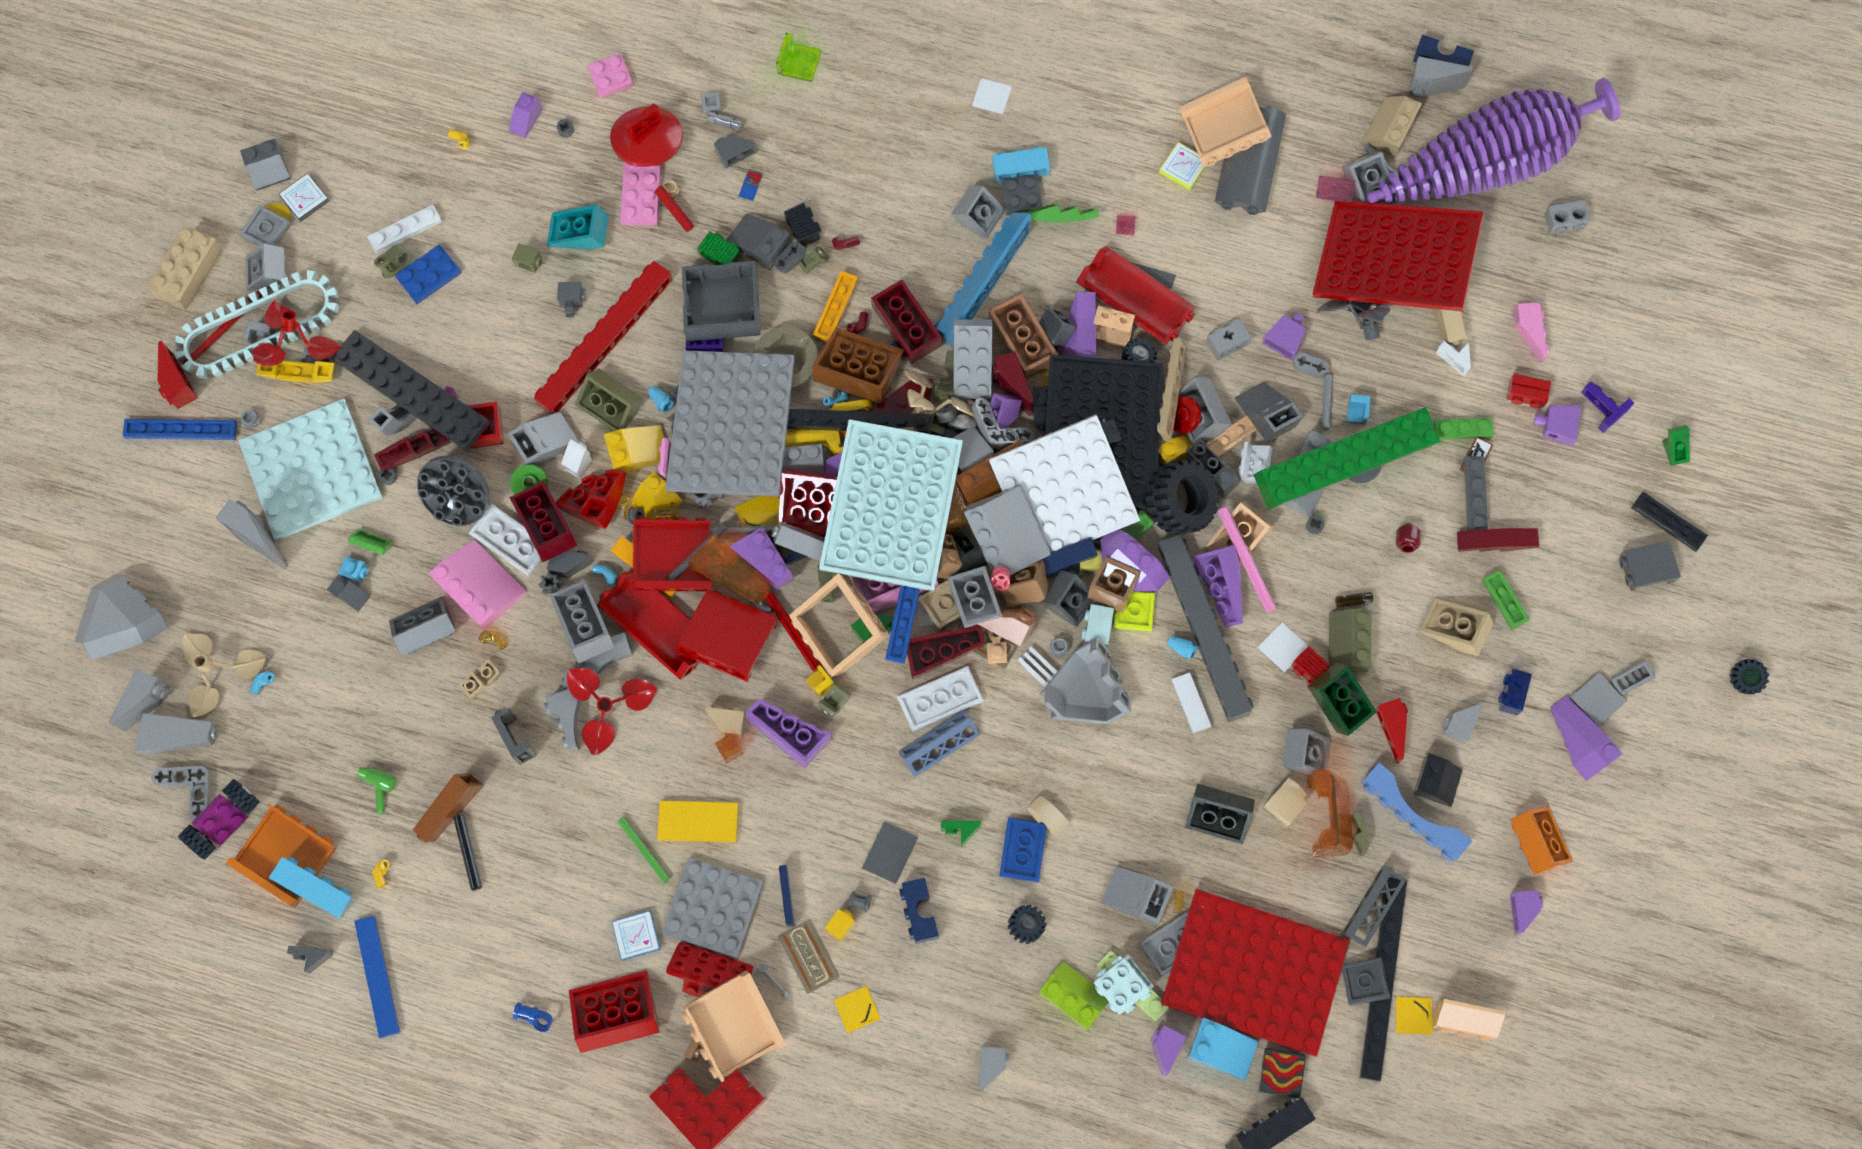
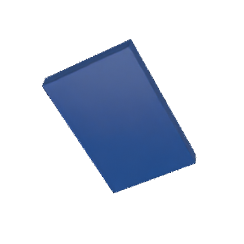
M1008 817L999 877L1039 883L1047 829L1044 823Z

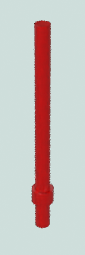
M258 290L256 293L259 295V299H261L263 295ZM248 297V298H247L248 303H249V304L253 303V301L250 299V297ZM244 314L223 323L190 354L192 360L195 361ZM188 359L184 360L181 364H185Z

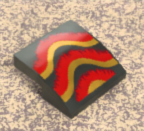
M1265 1048L1259 1092L1300 1098L1306 1055Z

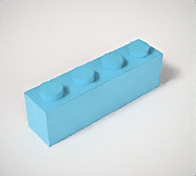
M290 856L288 859L282 857L269 878L341 919L353 900V897L349 896L351 892L342 886L339 889L332 886L334 882L325 876L322 879L315 876L317 872L307 866L305 869L299 867V861Z

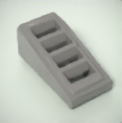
M1645 660L1610 680L1617 692L1622 696L1654 679L1655 675ZM1639 668H1642L1647 678H1643L1638 670ZM1634 671L1640 679L1638 683L1632 675ZM1628 675L1634 685L1630 686L1624 676ZM1621 679L1627 689L1623 690L1617 680Z

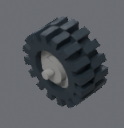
M1136 337L1135 340L1133 338L1130 342L1128 341L1122 352L1121 359L1155 362L1158 352L1154 350L1156 347L1154 344L1150 345V340L1145 342L1146 338H1142L1140 341V337Z

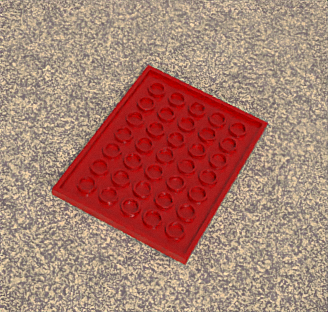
M1335 200L1312 293L1313 297L1463 312L1484 212Z
M1195 889L1161 1005L1201 1019L1205 1018L1233 1030L1317 1057L1349 939Z

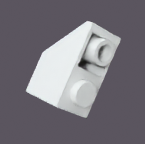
M571 439L561 464L564 470L580 479L593 461L590 457V452L587 451V446L580 441L576 443Z

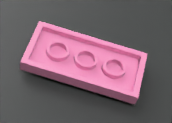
M624 162L621 225H658L659 198L655 194V190L660 187L661 165L638 167Z

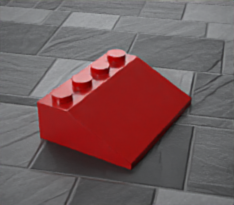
M786 470L783 472L781 478L779 521L814 534L826 535L838 476L796 470Z
M647 970L569 990L574 1039L580 1053L660 1033Z

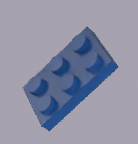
M438 244L394 276L414 302L419 304L462 272L443 247Z

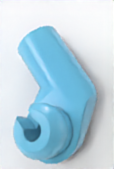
M838 392V398L826 396L823 399V404L832 407L836 403L847 402L849 399L847 392Z
M271 671L256 675L249 692L258 695L262 686L274 681L275 675Z

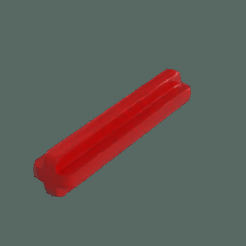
M663 186L658 187L655 190L657 197L686 232L691 231L694 228L692 221Z

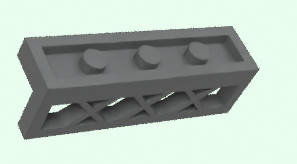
M1387 866L1382 867L1341 935L1346 939H1353L1363 947H1367L1407 879ZM1390 875L1399 880L1396 888H1388L1387 880ZM1386 892L1388 901L1386 905L1379 906L1377 896L1380 893ZM1376 909L1377 920L1368 923V911ZM1366 926L1368 935L1365 940H1362L1355 933L1359 927Z

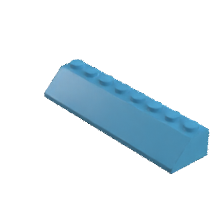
M1012 212L1009 218L1006 217L1001 225L1002 229L994 234L990 247L987 246L984 249L983 258L975 263L973 273L965 278L963 288L955 293L952 305L949 304L946 307L944 317L936 322L935 328L941 335L942 341L954 347V320H973L1030 233L1031 214Z

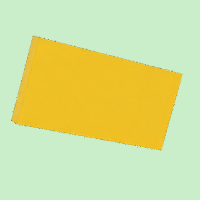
M660 801L657 840L737 843L739 804L729 802Z

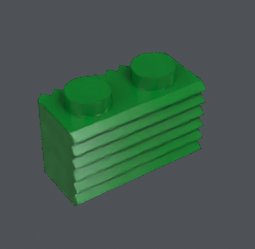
M709 231L697 247L698 254L715 265L734 263L741 257L738 245L734 242H727L717 232L714 234Z

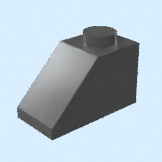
M731 135L719 138L714 143L715 152L725 169L757 153L754 141Z

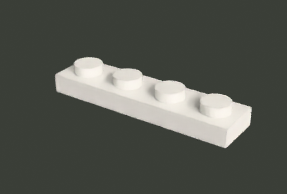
M431 205L367 237L375 253L378 254L441 223L442 220L434 205Z

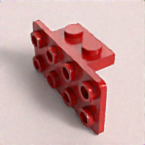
M679 942L666 968V973L684 980L682 992L690 996L700 997L744 971L752 975L754 967L685 942Z

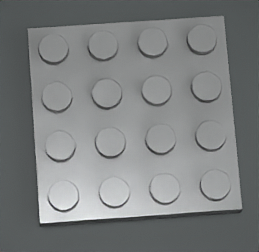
M688 858L662 934L738 959L764 882Z

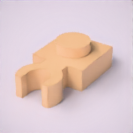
M989 631L988 637L992 643H987L988 664L1007 663L1006 642H1000L1003 637H994L992 632Z

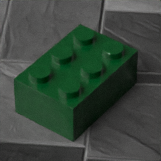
M1335 663L1307 686L1336 733L1349 736L1377 713L1347 665Z

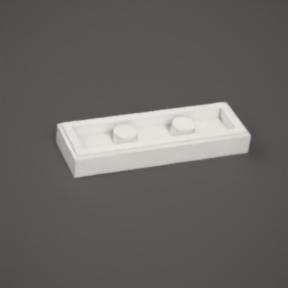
M1187 673L1173 678L1171 682L1192 734L1211 728L1191 674Z

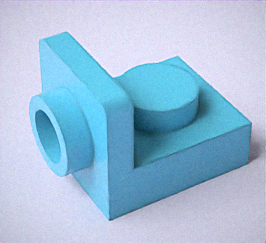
M345 557L338 574L361 583L362 579L367 576L368 565L362 560L357 561Z

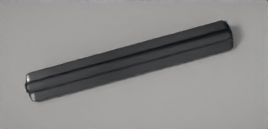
M461 814L454 816L453 819L470 888L472 891H477L482 888L465 816Z

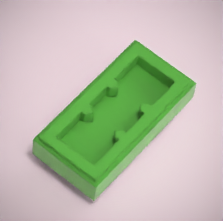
M1142 509L1137 513L1140 521L1120 529L1131 535L1135 540L1155 524Z
M357 529L349 536L348 540L349 543L382 555L392 547L391 540L362 529Z

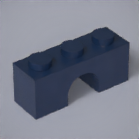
M1422 35L1413 59L1415 63L1418 57L1469 66L1474 50L1457 45L1454 53L1444 55L1438 50L1439 39Z
M925 878L902 883L903 888L899 889L901 901L906 900L907 908H904L906 920H910L912 926L908 928L910 940L915 939V943L919 944L939 939L935 918H922L916 911L917 906L921 902L930 900Z

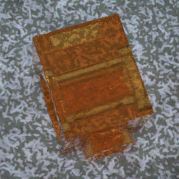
M732 733L715 742L726 764L743 755Z

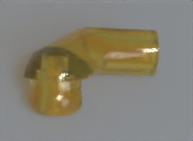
M622 493L619 504L624 509L623 519L627 520L628 510L634 507V502L627 494Z
M485 630L479 636V641L482 644L488 643V641L494 642L500 650H503L508 645L496 631Z

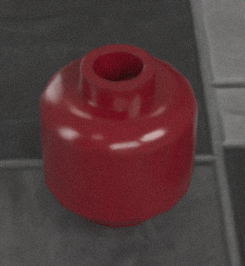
M1407 523L1396 530V546L1402 552L1412 553L1420 547L1421 530L1418 527Z

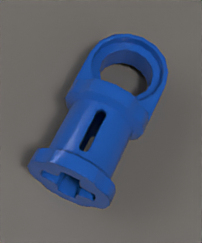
M517 1002L513 1012V1019L528 1021L529 1024L533 1025L540 1032L549 1030L553 1023V1018L549 1013L538 1010V1007L534 1006L532 1008ZM538 1019L545 1020L547 1024H541Z

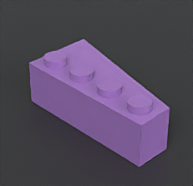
M758 699L746 712V720L804 769L831 741L830 733L824 732L810 723L801 721L798 717L792 714L789 715L783 712L782 709L761 699Z

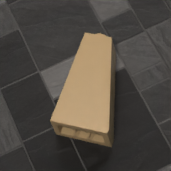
M1432 309L1442 341L1453 346L1462 344L1461 340L1467 339L1461 311Z

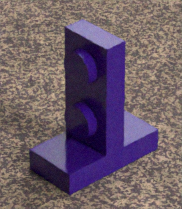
M1592 381L1581 392L1607 417L1598 427L1602 433H1605L1634 405V402L1628 398L1618 407L1616 402L1612 398L1607 397L1602 392V389Z

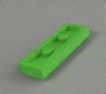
M1492 418L1444 419L1433 422L1440 440L1475 439L1476 436L1481 439L1493 437Z
M1500 570L1482 579L1483 584L1511 630L1530 620Z

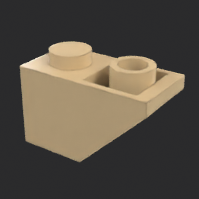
M711 705V707L705 708L706 714L723 736L743 739L746 715L742 709L731 707L730 710H727L719 705Z

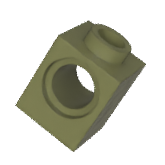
M518 243L512 261L515 267L536 273L537 268H540L543 258L539 249Z

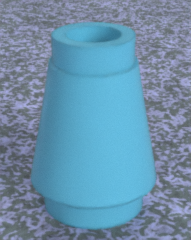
M656 386L649 389L648 394L659 411L668 412L672 409L674 401L670 395Z
M1173 635L1167 646L1171 647L1185 659H1192L1198 648L1194 641Z

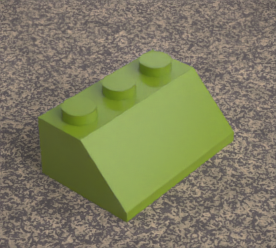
M1065 962L1059 965L1039 991L1042 997L1086 1031L1109 1002L1105 996H1101L1091 982Z

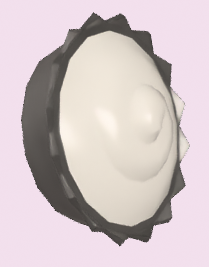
M957 414L952 421L946 422L948 429L953 430L957 434L973 426L976 430L978 429L976 420L972 416Z

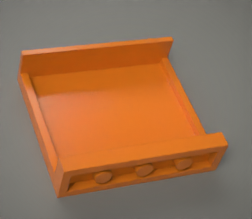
M267 804L270 809L236 857H230L226 864L295 908L302 897L269 878L282 857L288 859L290 856L299 861V867L305 869L307 866L316 871L315 876H318L337 848L332 845V839L325 835L322 838L316 835L318 830L312 826L307 825L304 827L301 825L302 820L292 814L289 817L284 814L286 810L278 804L274 807Z

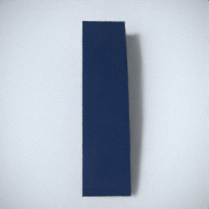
M1088 538L1054 551L1051 555L1041 560L1044 561L1046 578L1058 575L1061 570L1064 571L1079 566L1084 561L1096 558L1098 554L1092 538Z

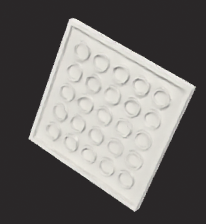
M1097 414L989 459L1002 492L1019 485L1021 486L1051 553L1088 538L1094 540L1140 521Z

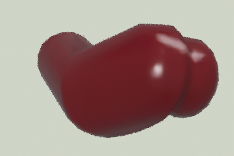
M858 236L841 240L840 237H835L832 239L834 249L841 250L860 245V240Z
M860 312L858 322L849 323L846 327L847 331L855 334L864 331L869 314Z

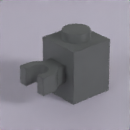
M558 282L557 300L559 305L565 306L564 313L567 318H574V306H582L583 300L586 299V290L582 288L580 282Z

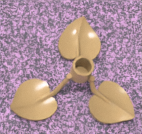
M909 369L904 370L906 376L913 382L921 385L922 388L920 394L911 389L907 392L910 407H915L912 413L931 414L932 416L946 404H952L960 411L974 417L971 407L963 400L953 396L934 409L933 404L923 397L926 387H932L931 382L918 372Z
M184 633L183 654L185 660L200 670L199 674L202 675L206 686L198 685L194 687L189 693L188 706L191 716L194 718L205 716L213 711L219 702V691L215 688H210L211 684L205 673L213 670L214 665L236 669V675L240 679L251 680L262 670L266 657L259 651L247 649L236 654V665L212 660L208 657L213 651V641L210 637L204 634Z

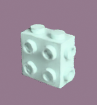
M1120 955L1112 962L1113 967L1107 970L1104 968L1096 975L1098 979L1094 982L1097 992L1101 996H1105L1109 1001V1007L1119 1015L1124 1011L1127 1014L1136 1007L1134 1003L1139 999L1143 1002L1151 995L1150 990L1154 987L1129 955L1124 958Z

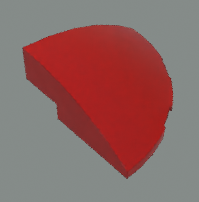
M605 470V474L588 475L581 479V484L574 489L568 488L557 500L556 504L564 512L606 530L618 507L624 488L626 472L621 470Z

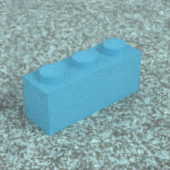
M1034 147L1031 150L1019 149L1010 153L999 152L996 155H992L995 183L1001 182V179L1015 177L1046 176L1050 172L1046 147Z

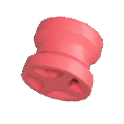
M996 567L991 573V585L995 590L1003 591L1010 585V571L1005 567Z

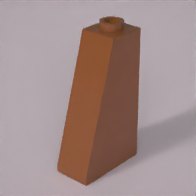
M471 773L454 774L414 827L413 831L417 834V838L425 843L436 841L453 822L454 816L460 814L482 789L484 784Z

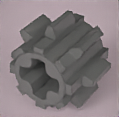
M550 572L546 576H541L542 581L538 584L540 588H543L542 593L544 595L555 593L564 585L559 580L560 576L558 574L552 575Z

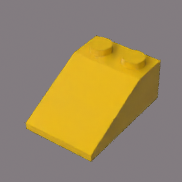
M661 425L626 428L604 434L614 470L628 473L659 464L661 458L659 446L662 438H665Z

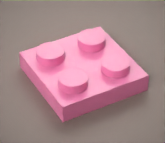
M621 53L587 65L599 98L633 87Z

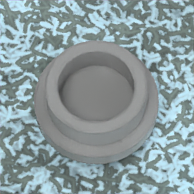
M247 410L241 415V423L246 428H254L260 422V416L256 411Z
M1055 638L1051 641L1050 652L1054 656L1062 657L1067 654L1069 644L1064 638Z

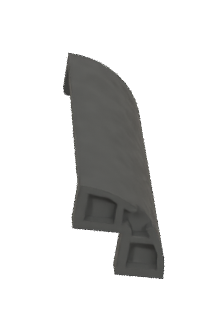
M1268 105L1266 108L1259 107L1271 133V138H1268L1265 142L1257 143L1247 150L1237 152L1229 158H1224L1215 202L1221 208L1231 210L1232 208L1241 207L1250 215L1266 212L1286 114L1279 109Z

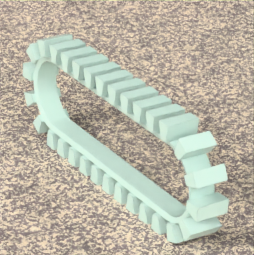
M307 270V280H302V276L299 272L291 275L296 281L294 284H291V280L288 277L280 280L285 286L283 289L280 288L277 282L270 284L275 293L270 294L267 287L259 289L264 297L262 299H259V295L253 292L248 294L253 301L251 304L248 303L245 297L237 299L242 306L240 309H238L234 302L226 304L231 311L229 314H227L224 307L216 309L220 316L218 319H216V315L212 311L205 314L209 320L207 324L201 316L194 319L199 328L193 329L190 324L186 323L181 328L188 333L187 337L183 339L176 335L174 341L177 346H183L184 351H175V357L179 362L188 359L181 367L190 374L198 367L196 375L199 378L208 379L207 370L210 369L215 377L223 375L219 366L223 365V369L228 373L234 370L230 364L232 360L237 367L245 365L240 356L244 355L248 362L253 361L251 351L261 343L273 344L275 340L278 343L280 332L206 365L194 362L189 353L190 343L197 335L298 288L314 285L323 290L325 304L318 314L299 322L304 335L307 336L310 334L305 329V326L309 325L310 330L314 333L320 330L315 323L316 321L321 319L326 327L332 322L326 316L329 310L338 314V304L330 303V299L339 298L338 292L335 287L326 291V288L332 283L324 275L318 283L316 282L318 274L315 271ZM294 331L291 333L284 332V336L288 335V339L291 342L299 340ZM284 338L282 340L281 348L288 345Z

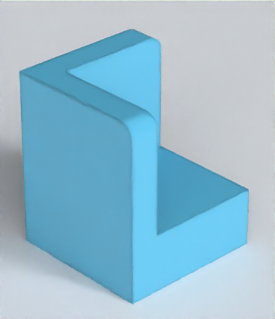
M1350 396L1347 422L1366 424L1369 418L1370 396Z

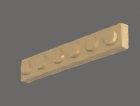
M1181 338L1173 339V345L1170 347L1171 358L1167 363L1168 376L1165 377L1166 388L1162 394L1163 407H1160L1161 419L1157 424L1158 433L1161 434L1164 441H1171L1186 352Z

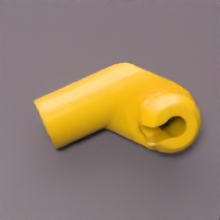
M453 129L449 130L448 137L457 140L460 149L467 150L470 147V141L466 133Z
M387 859L379 860L372 871L377 889L387 886L384 879L390 867V862Z

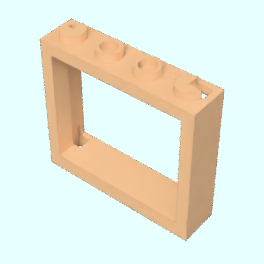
M840 573L789 615L793 626L803 635V641L811 647L814 657L824 666V671L831 678L840 677L889 636V633L851 578ZM839 586L873 636L836 666L803 615Z

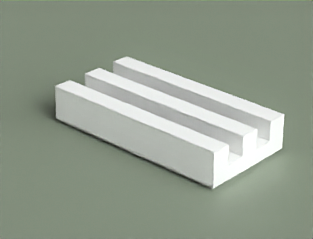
M1032 646L1018 659V662L1044 687L1057 672ZM1030 654H1032L1041 664H1043L1053 675L1051 676L1050 674H1048L1030 656ZM1028 659L1048 680L1045 681L1024 660Z

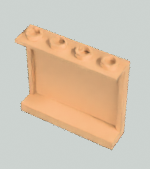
M1243 77L1179 107L1203 167L1214 165L1224 158H1229L1237 152L1247 150L1251 146L1265 142L1268 138L1272 137L1247 77Z
M747 971L681 1007L684 1012L681 1014L686 1025L690 1023L693 1029L690 1033L696 1043L699 1042L702 1047L700 1053L705 1061L708 1060L711 1065L709 1068L711 1075L714 1079L718 1078L721 1082L724 1081L725 1076L731 1074L736 1069L743 1067L776 1047L780 1049L786 1045L751 974Z

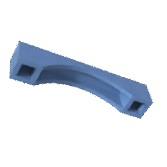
M1378 763L1362 781L1363 789L1368 794H1374L1379 798L1378 801L1382 806L1392 809L1394 815L1401 821L1405 820L1414 833H1420L1425 837L1428 845L1438 848L1441 851L1440 854L1446 860L1456 861L1472 843V840L1458 828L1435 825L1417 815L1401 796L1396 784L1395 775L1381 763Z

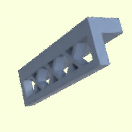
M962 710L898 753L907 764L912 775L916 777L980 734L971 717ZM970 726L973 732L968 736H962L963 730ZM956 738L954 745L950 747L945 746L948 739ZM934 748L939 749L938 755L929 757L931 750ZM917 759H922L921 766L914 769L911 763Z

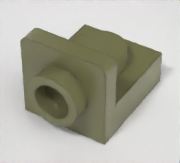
M810 245L806 248L805 256L798 264L803 272L808 274L820 262L826 263L828 260L825 257V251L820 246Z

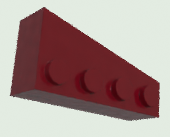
M977 625L910 638L907 656L912 680L984 647L982 627Z

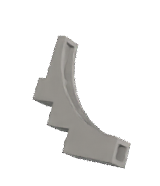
M624 632L610 637L614 645L613 649L581 662L585 665L572 669L587 668L595 671L600 676L616 662L633 655L627 635ZM568 670L563 671L564 678H562V683H563L564 689H568V686H567V671H568ZM569 689L546 696L547 703H544L546 712L551 714L554 719L559 718L557 723L559 729L563 730L565 737H562L565 748H569L572 753L579 751L577 719L583 701L575 699Z

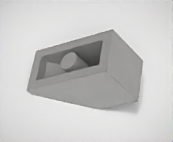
M1478 704L1455 712L1450 718L1446 717L1442 726L1445 729L1443 735L1465 744L1471 736L1483 705Z
M981 1047L979 1090H984L1005 1070V1066H1009V1053H1005V1048Z

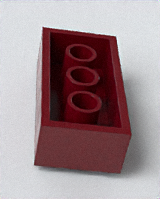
M903 279L871 297L872 308L899 348L904 350V355L910 364L942 346L941 335Z
M544 481L509 497L543 563L577 546L566 521Z

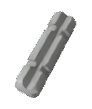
M712 111L708 114V121L711 123L717 122L718 125L728 128L733 127V129L738 131L742 128V120H733L732 117L722 114L717 115L716 112Z

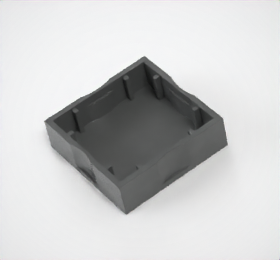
M756 261L682 267V289L685 298L683 324L686 341L761 335Z

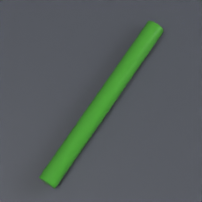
M624 817L619 819L618 823L662 882L664 884L670 880L669 876Z

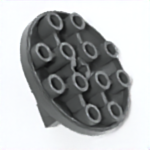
M438 456L428 461L418 474V496L425 508L435 519L454 526H467L477 522L486 513L490 503L488 484L479 470L464 459L455 456Z

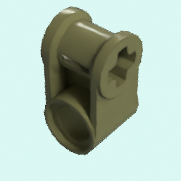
M395 244L385 253L378 256L374 264L380 268L382 276L385 279H389L411 263L412 255L402 245Z

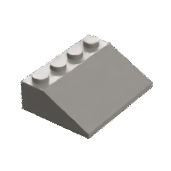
M1020 485L969 504L965 509V516L991 572L996 567H1005L1010 571V575L1051 555Z
M229 499L216 516V519L238 540L286 569L287 565L269 532L263 527L265 524L245 504L239 500L235 503Z

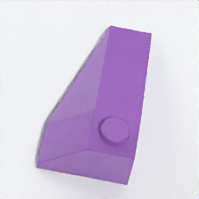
M1076 292L1068 317L1076 328L1065 347L1058 346V355L1096 358V324H1093L1096 315L1095 292Z
M1235 545L1192 556L1196 564V572L1200 574L1206 584L1208 595H1212L1215 600V608L1226 627L1242 624L1240 562Z
M1567 696L1550 707L1558 729L1561 730L1565 740L1564 744L1571 755L1572 764L1585 781L1622 755V752L1613 741Z

